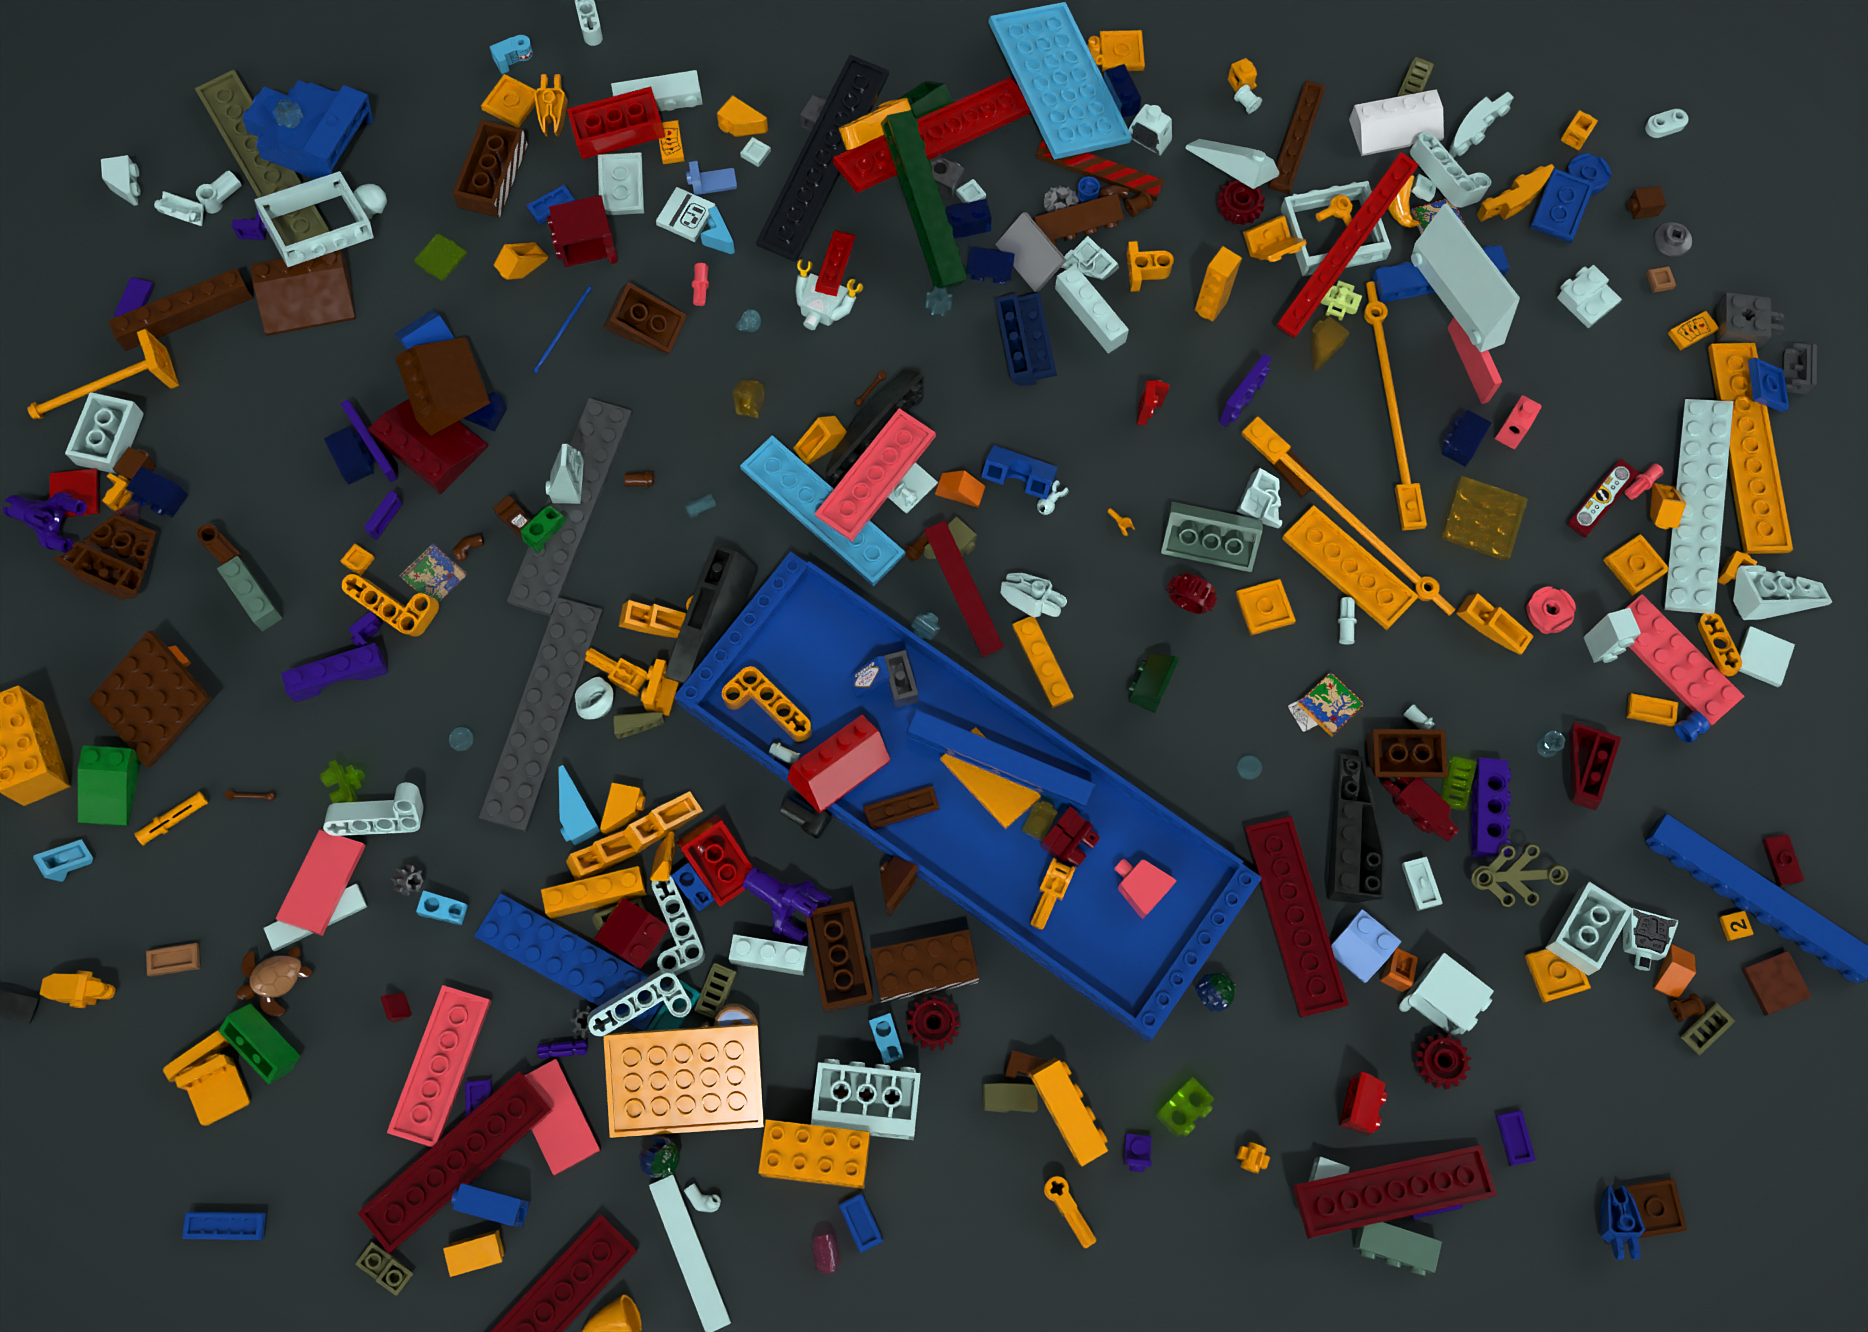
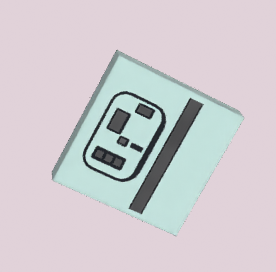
M676 187L658 216L656 225L696 242L707 224V219L710 218L708 209L715 207V204Z

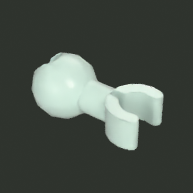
M1058 480L1053 483V491L1047 499L1041 498L1037 503V509L1043 515L1052 513L1055 509V501L1069 492L1068 488H1065L1062 492H1057V487L1060 485ZM1042 507H1045L1044 512L1040 511Z

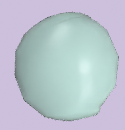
M375 184L361 185L353 193L368 219H371L376 213L381 214L387 204L386 193Z

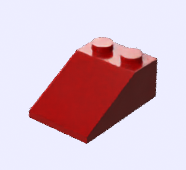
M717 815L676 842L719 907L746 890L743 888V882L753 867L724 822Z

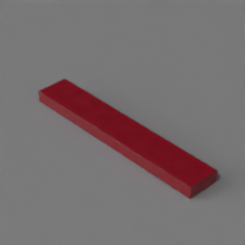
M944 520L924 529V533L981 657L983 658L1003 649V644L946 521Z

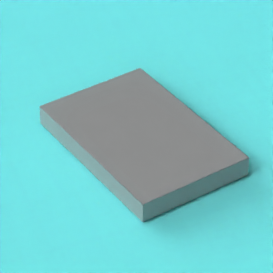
M1023 212L995 244L1034 292H1039L1067 261L1026 212Z

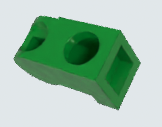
M552 506L545 507L520 531L523 542L537 553H540L545 547L544 544L564 525L566 517Z

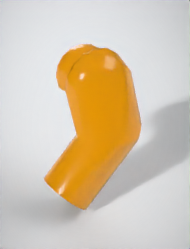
M1091 36L1088 39L1087 47L1095 63L1101 65L1105 58L1100 53V39L1097 36Z

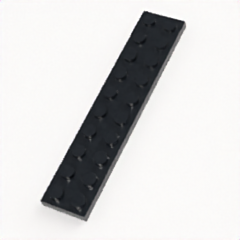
M849 55L756 241L758 247L797 262L840 175V171L833 164V157L848 151L845 148L839 127L871 113L889 76V70Z

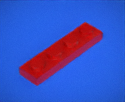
M834 230L816 282V292L837 297L856 235Z

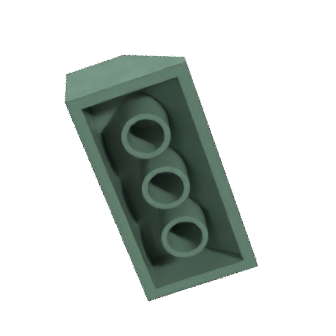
M1171 502L1161 554L1252 572L1263 531L1262 520Z

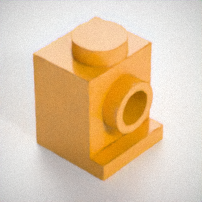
M1247 58L1231 64L1227 80L1236 93L1246 84L1250 86V90L1257 87L1255 83L1257 76L1256 68Z
M1579 110L1560 141L1579 151L1598 120Z

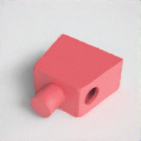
M1521 395L1495 439L1515 450L1531 427L1542 406ZM1515 426L1518 428V431L1514 433L1510 430V427Z
M1122 859L1114 869L1124 878L1118 890L1142 919L1147 916L1176 883L1173 877L1143 859L1135 868L1125 859Z

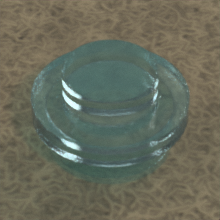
M464 727L454 729L449 736L451 747L457 751L469 749L474 741L472 732Z
M1245 756L1239 761L1237 769L1243 778L1252 780L1260 775L1262 765L1256 757Z

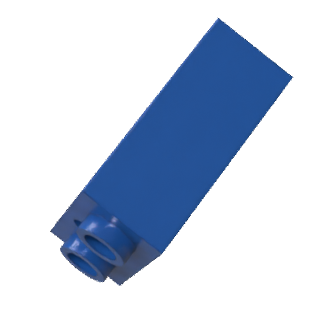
M462 1183L459 1188L455 1189L451 1203L454 1204L452 1210L523 1228L531 1203Z

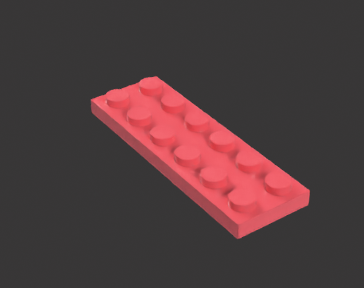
M899 408L816 511V518L853 542L934 440L936 433Z
M1643 594L1627 607L1631 609L1641 632L1634 640L1635 643L1628 647L1692 711H1698L1704 715L1710 727L1744 697Z
M442 985L387 1133L433 1147L441 1140L491 1000Z

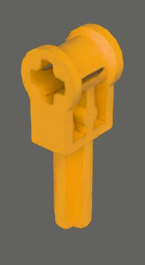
M592 648L585 653V661L608 673L610 682L633 696L638 697L640 688L646 680H649L646 671L622 658L617 663Z
M1053 857L1039 891L1043 892V895L1030 922L1031 926L1039 930L1044 929L1056 900L1062 901L1076 867H1068L1057 862V859Z
M1058 1176L1050 1178L1044 1186L1045 1196L1049 1200L1054 1201L1083 1248L1090 1247L1096 1242V1238L1068 1192L1069 1186L1067 1181ZM1052 1182L1056 1185H1062L1060 1196L1057 1193L1052 1194L1050 1192V1189L1053 1188Z

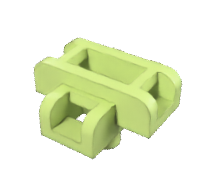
M1338 281L1336 286L1332 285L1321 301L1322 304L1329 306L1326 312L1327 316L1331 314L1339 317L1338 320L1342 321L1345 312L1349 314L1356 313L1362 295L1353 293L1355 286ZM1333 306L1342 309L1341 312L1332 309Z

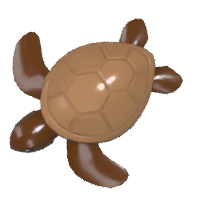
M293 947L289 951L288 956L270 957L257 966L255 953L253 951L248 952L242 961V973L245 977L250 978V983L243 985L237 990L236 999L246 1001L258 994L260 995V1006L264 1012L272 1016H283L286 1010L276 1003L274 997H280L289 992L298 977L309 978L313 974L308 967H301V962L298 960L301 955L300 948Z

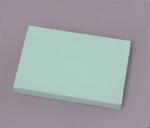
M642 153L598 155L599 195L602 196L606 215L644 213Z

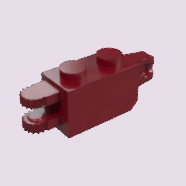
M1394 777L1405 788L1403 791L1389 780H1385L1382 783L1388 793L1395 798L1393 802L1396 804V808L1402 814L1408 815L1413 819L1415 826L1422 832H1427L1428 834L1434 832L1446 842L1450 841L1459 832V829L1448 817L1451 813V806L1421 778H1415L1411 781L1409 778Z

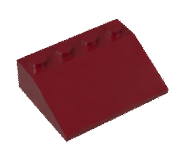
M409 399L385 412L368 428L373 439L440 495L488 447L484 441L459 421L431 436L416 421Z

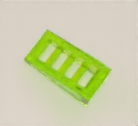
M1453 756L1449 760L1447 767L1448 777L1445 778L1442 798L1451 808L1461 811L1466 810L1476 761ZM1456 767L1465 769L1466 771L1456 769ZM1454 776H1458L1465 778V780L1461 781L1453 778ZM1451 786L1461 787L1463 791L1452 789ZM1449 794L1461 797V801L1449 798Z

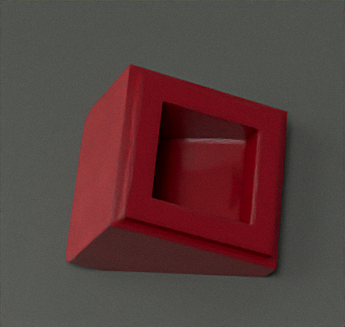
M398 993L381 996L380 999L388 1020L397 1023L412 1016L405 994Z

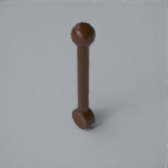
M879 371L878 378L860 398L855 399L854 403L856 406H862L863 400L877 384L886 379L887 374L885 371Z
M232 790L225 792V798L228 800H233L234 798H257L273 801L276 798L273 792H268L267 794L235 793Z

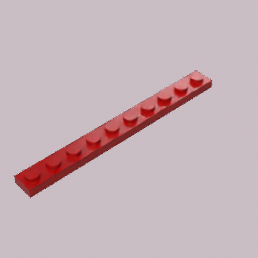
M1400 152L1276 326L1293 339L1297 336L1418 167V163Z

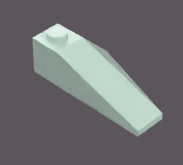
M562 444L551 470L550 481H546V494L550 496L553 503L581 504L584 460L581 452L577 451V449H572V446L568 444Z

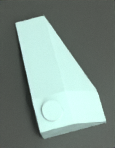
M1198 139L1186 145L1187 150L1252 189L1279 175L1273 159L1256 149Z
M1759 565L1740 566L1737 569L1733 601L1743 620L1765 619L1826 606L1832 603L1826 589L1820 582L1802 577L1793 579L1786 577L1784 572H1768L1766 567Z

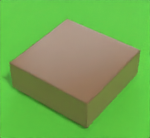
M1669 266L1651 269L1646 273L1653 293L1671 290L1676 286Z

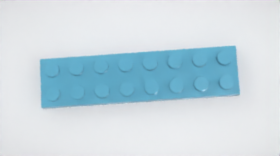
M773 435L740 465L741 470L873 587L905 556V551L870 520L853 542H851L816 518V511L834 489Z

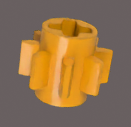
M1248 1142L1247 1147H1240L1237 1159L1242 1160L1240 1167L1259 1174L1260 1168L1267 1169L1270 1157L1265 1155L1267 1149L1252 1142Z

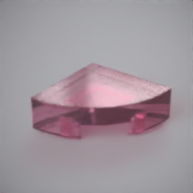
M137 502L114 511L115 514L135 523H138L140 519V506Z

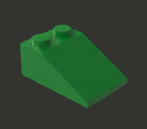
M82 746L78 765V823L113 826L129 825L141 764L137 752L131 748Z

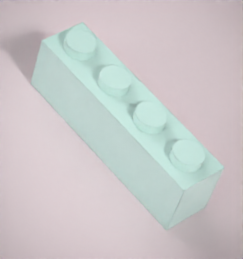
M697 70L611 83L613 96L651 86L658 111H671L677 108L695 107L696 105L703 104Z
M1073 265L1057 275L1055 290L1106 352L1110 353L1124 344L1129 329L1077 266Z

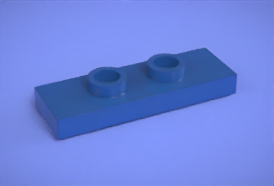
M185 1212L182 1239L264 1240L267 1213Z

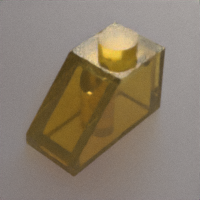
M1330 316L1324 322L1320 320L1312 329L1314 334L1311 339L1313 369L1316 372L1345 344L1350 334L1348 330Z
M741 380L733 391L736 414L759 418L765 396L763 384L755 380Z

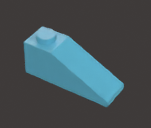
M562 765L559 767V813L563 828L559 830L566 842L571 840L576 846L601 831L568 772Z

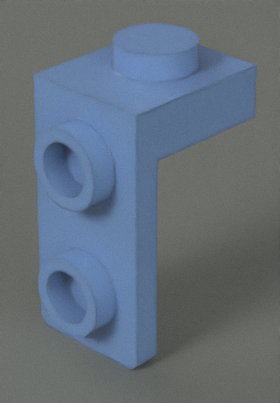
M689 162L690 171H686L688 185H693L694 195L737 189L734 168L699 173L698 162Z

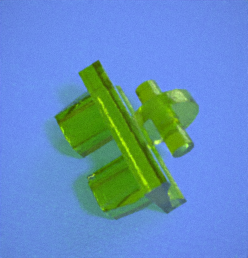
M336 760L329 762L330 768L319 774L327 788L338 782L340 788L329 794L332 802H359L351 785L353 784L356 790L362 787L360 781L365 777L363 770L354 771L351 765L345 768L348 773L346 775L342 766L338 765Z

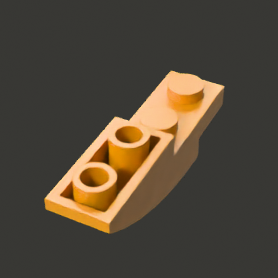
M1553 164L1546 167L1540 166L1528 175L1522 174L1514 179L1511 189L1504 191L1494 199L1490 197L1483 201L1477 213L1479 220L1482 222L1497 214H1500L1503 220H1506L1523 210L1544 187L1554 169Z

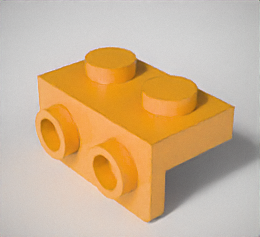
M656 659L654 666H650L647 677L650 681L648 687H644L642 691L641 701L647 712H661L664 716H669L679 682L665 678L668 668L665 660Z

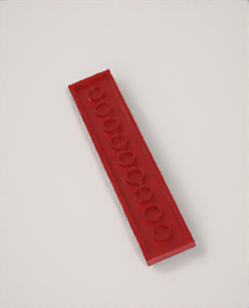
M1009 77L917 119L918 131L925 143L927 159L930 160L1028 115L1031 111L1019 86ZM885 135L833 157V164L857 193L897 175Z

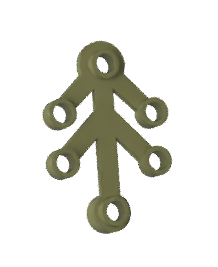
M1528 842L1523 846V853L1505 871H1497L1506 860H1511L1516 854L1515 849L1511 845L1502 844L1498 849L1499 854L1488 866L1481 865L1472 871L1471 882L1478 889H1489L1498 897V901L1504 907H1511L1515 903L1514 895L1509 891H1504L1496 883L1506 881L1522 896V900L1527 905L1534 906L1539 901V895L1534 890L1528 889L1521 881L1548 879L1555 885H1561L1567 881L1568 871L1557 863L1551 864L1547 869L1521 870L1531 859L1536 858L1540 853L1539 847L1532 842ZM1534 847V852L1528 854V849ZM1510 848V853L1504 855V850ZM1558 869V874L1552 876V872ZM1486 873L1485 879L1479 880L1480 875ZM1534 894V898L1528 901V896ZM1505 896H1510L1508 902H1503Z

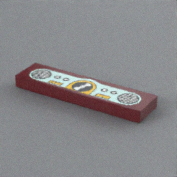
M1620 459L1566 525L1586 538L1638 475L1639 471Z

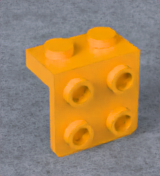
M1282 215L1243 232L1250 257L1258 258L1259 260H1269V262L1282 259V255L1286 253H1296L1301 250L1302 246L1307 244L1306 239L1290 236L1286 218Z
M212 1055L206 1059V1063L198 1067L196 1065L188 1067L181 1072L182 1075L174 1078L178 1088L187 1090L199 1122L204 1126H208L248 1106L250 1103V1098L234 1059L226 1055Z

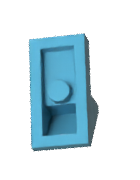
M717 207L709 208L710 218L707 219L710 230L700 234L702 244L728 254L735 253L733 240Z
M82 839L33 856L34 861L45 878L60 882L65 880L69 871L89 865L93 861V857Z

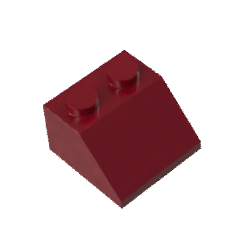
M621 897L593 939L632 966L641 969L669 926Z

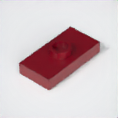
M1789 834L1762 840L1777 886L1803 882L1804 878Z

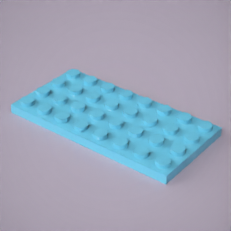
M1066 2L990 16L988 23L1053 159L1130 143L1132 136Z

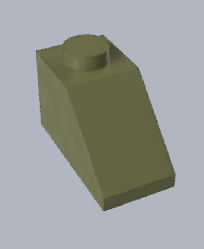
M956 516L948 524V527L961 556L964 554L968 555L976 547L977 534ZM928 543L924 547V556L927 559H936Z

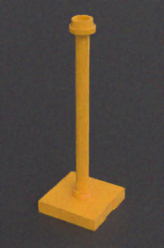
M146 329L137 332L146 360L38 405L36 402H33L27 407L28 413L33 419H41L44 417L43 413L146 369H149L151 373L170 389L178 387L179 383L168 350Z

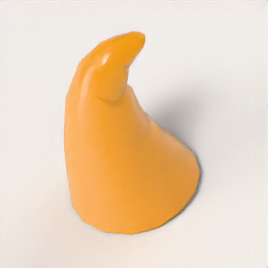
M1413 175L1410 176L1388 207L1392 217L1400 225L1409 228L1420 224L1419 221L1414 220L1410 215L1409 198L1415 178Z
M622 1295L593 1315L581 1332H641L640 1312L630 1297Z

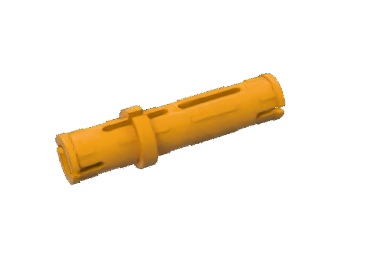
M198 791L195 795L178 804L162 816L154 817L153 822L135 832L134 835L144 846L161 833L166 834L169 832V828L187 818L202 806L207 805L208 801ZM189 805H192L190 808L174 817L175 814H177L184 808L188 807ZM169 820L167 823L163 824L162 826L151 832L152 829H154L164 821Z

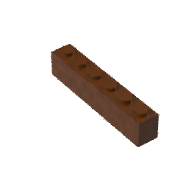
M234 268L112 318L108 322L115 339L125 351L141 345L137 332L146 329L157 339L249 301L253 297L238 268Z

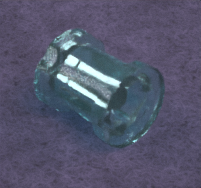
M1548 732L1537 743L1538 753L1546 758L1553 757L1564 748V736L1560 732Z

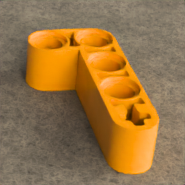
M895 99L877 106V110L839 127L846 150L859 147L884 135L881 122L887 115L911 110L908 99Z
M349 574L342 581V589L346 594L401 633L413 637H418L424 633L439 610L438 601L423 593L414 595L405 606L366 578ZM357 585L364 590L362 592L358 591L355 586ZM375 594H377L378 599L373 604L372 598ZM427 600L428 606L422 611V603ZM393 607H395L396 613L394 616L391 617L390 611ZM411 620H414V626L409 630L408 624Z
M745 667L723 687L722 697L727 708L737 710L752 698L796 742H806L811 737L812 729L809 719L757 668ZM750 676L757 678L753 684H747L745 680ZM733 692L740 694L736 700H729L727 698ZM769 692L773 694L770 700H763L761 698L764 693ZM781 709L790 710L789 715L785 717L779 716L778 712ZM794 720L800 728L805 727L804 732L796 730V725L793 723Z

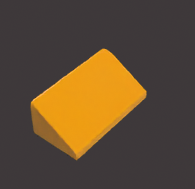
M673 832L667 834L656 850L650 876L652 881H668L670 878L675 854V836Z

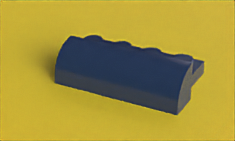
M1040 292L1022 297L1012 294L996 298L995 302L1012 382L1021 386L1036 385V380L1057 376Z

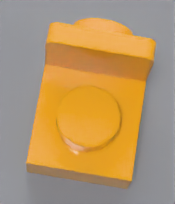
M109 473L106 477L114 486L106 492L102 501L112 511L119 514L136 492L129 486L131 482L120 474L116 477Z
M1734 552L1726 560L1717 582L1725 585L1731 579L1736 580L1737 569L1740 566H1753L1757 564V561L1746 553Z

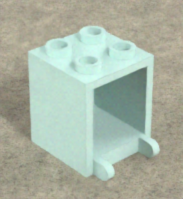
M1442 953L1430 961L1399 1004V1009L1402 1012H1406L1411 1007H1414L1452 1037L1459 1033L1462 1035L1466 1030L1470 1031L1478 1021L1475 1018L1480 1011L1483 1012L1492 1002V999L1489 997L1494 991L1447 954Z

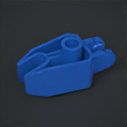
M1608 1186L1603 1192L1600 1204L1601 1238L1607 1243H1611L1616 1260H1623L1624 1258L1623 1243L1628 1244L1631 1259L1639 1260L1641 1252L1638 1238L1644 1232L1645 1227L1635 1200L1625 1186H1621L1617 1190L1616 1200L1612 1186Z

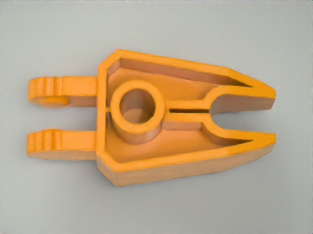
M541 74V88L534 92L538 120L545 136H548L549 124L553 120L554 133L556 136H559L564 127L568 99L561 90L560 74H555L554 88H548V77L546 74Z
M78 970L76 974H51L43 978L39 994L51 1000L70 1003V1007L86 1008V1004L96 1005L97 999L108 1000L113 998L116 989L113 985L104 984L101 982V979L92 977L93 972Z

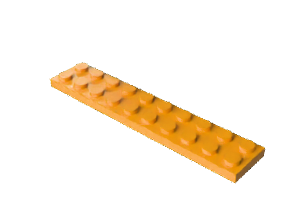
M1711 344L1708 347L1717 401H1733L1728 466L1743 552L1746 554L1790 553L1793 550L1768 409L1767 406L1753 401L1748 360L1758 359L1756 344Z

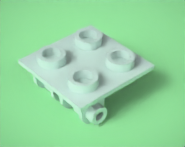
M915 463L888 498L907 514L938 482Z

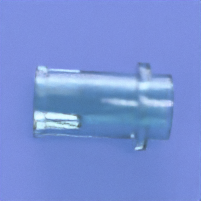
M710 493L693 502L691 500L688 501L685 509L690 518L694 516L697 518L699 517L698 514L716 507L715 500L711 499L712 495Z

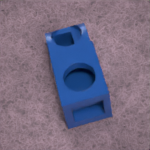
M689 862L671 875L675 884L698 912L715 901Z

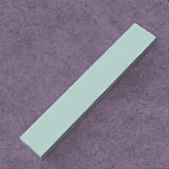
M674 1175L650 1184L651 1193L705 1332H714L731 1324Z

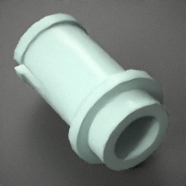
M1414 704L1404 713V716L1419 729H1432L1435 725L1432 722L1433 719L1425 716Z
M773 743L768 756L791 766L799 759L800 753L782 747L781 743Z

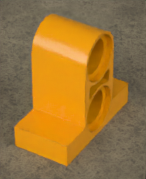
M1137 241L1128 242L1126 257L1130 291H1140L1142 280L1167 278L1171 273L1174 261L1173 255L1168 251L1139 252Z

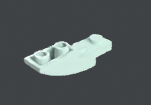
M1506 92L1494 102H1491L1487 97L1481 100L1464 118L1450 146L1449 154L1453 158L1457 155L1461 156L1469 149V146L1479 144L1485 137V130L1494 122L1495 118L1498 116L1503 117L1510 110V104L1514 97L1509 92Z

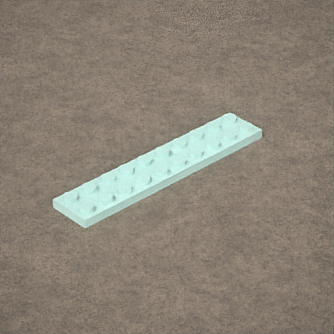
M1685 399L1676 490L1682 495L1686 506L1678 529L1672 528L1664 610L1714 614L1733 401Z

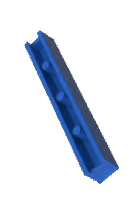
M917 709L908 729L909 734L907 738L1080 811H1084L1090 794L1093 793L1096 786L1094 783Z

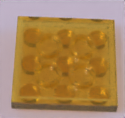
M1462 476L1459 480L1441 539L1508 561L1512 554L1528 498Z

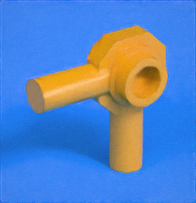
M1340 194L1330 200L1328 208L1316 213V219L1320 222L1333 215L1342 218L1346 226H1348L1353 219L1350 214L1353 205L1347 196Z

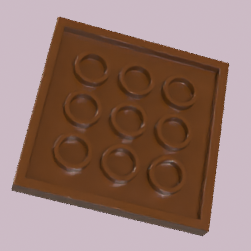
M147 631L92 694L89 701L125 744L137 752L141 763L145 767H152L212 698L154 631Z

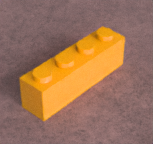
M1222 246L1207 267L1195 311L1202 318L1209 319L1212 322L1228 302L1242 257Z
M639 866L541 889L545 914L550 919L618 903L621 897L631 900L647 896L643 873Z
M1054 1057L1028 1072L1076 1163L1084 1166L1108 1151L1105 1143L1108 1142L1101 1129H1096L1093 1123L1096 1118L1089 1106L1084 1107L1081 1101L1083 1094L1076 1083L1072 1084L1068 1076L1071 1075V1071L1065 1061L1060 1062L1059 1059Z

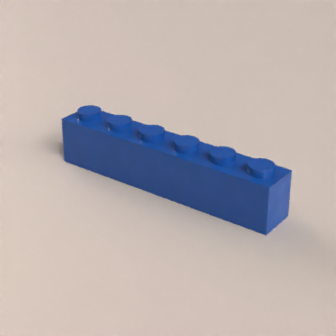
M1502 245L1483 247V251L1505 277L1510 267ZM1403 262L1392 267L1382 266L1375 270L1371 281L1375 282L1378 301L1382 303L1435 293L1417 266L1409 262Z

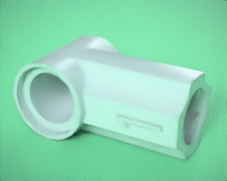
M226 171L213 183L199 186L196 190V196L199 202L204 204L205 212L216 213L222 208V202L242 185L233 173Z

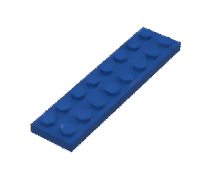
M501 893L474 935L480 941L598 1007L649 977V975ZM660 982V987H668L667 985ZM642 990L639 992L637 999L645 1001L650 997L651 992ZM664 1001L659 1002L627 1023L641 1031H646ZM625 1003L616 1006L615 1012L617 1014L626 1013L628 1005Z

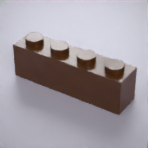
M1118 193L1036 216L1032 219L1053 244H1057L1056 239L1064 237L1065 241L1077 238V233L1085 231V235L1098 232L1097 227L1105 225L1106 229L1118 226V221L1123 220L1124 216Z

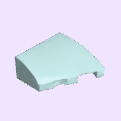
M1088 236L1074 250L1071 249L1064 256L1067 261L1060 267L1068 269L1076 265L1083 275L1100 280L1108 278L1119 268L1118 263Z
M1261 468L1257 469L1251 474L1236 511L1246 517L1262 520V524L1280 528L1282 520H1279L1278 508L1281 506V500L1278 496V490L1280 489L1279 479Z

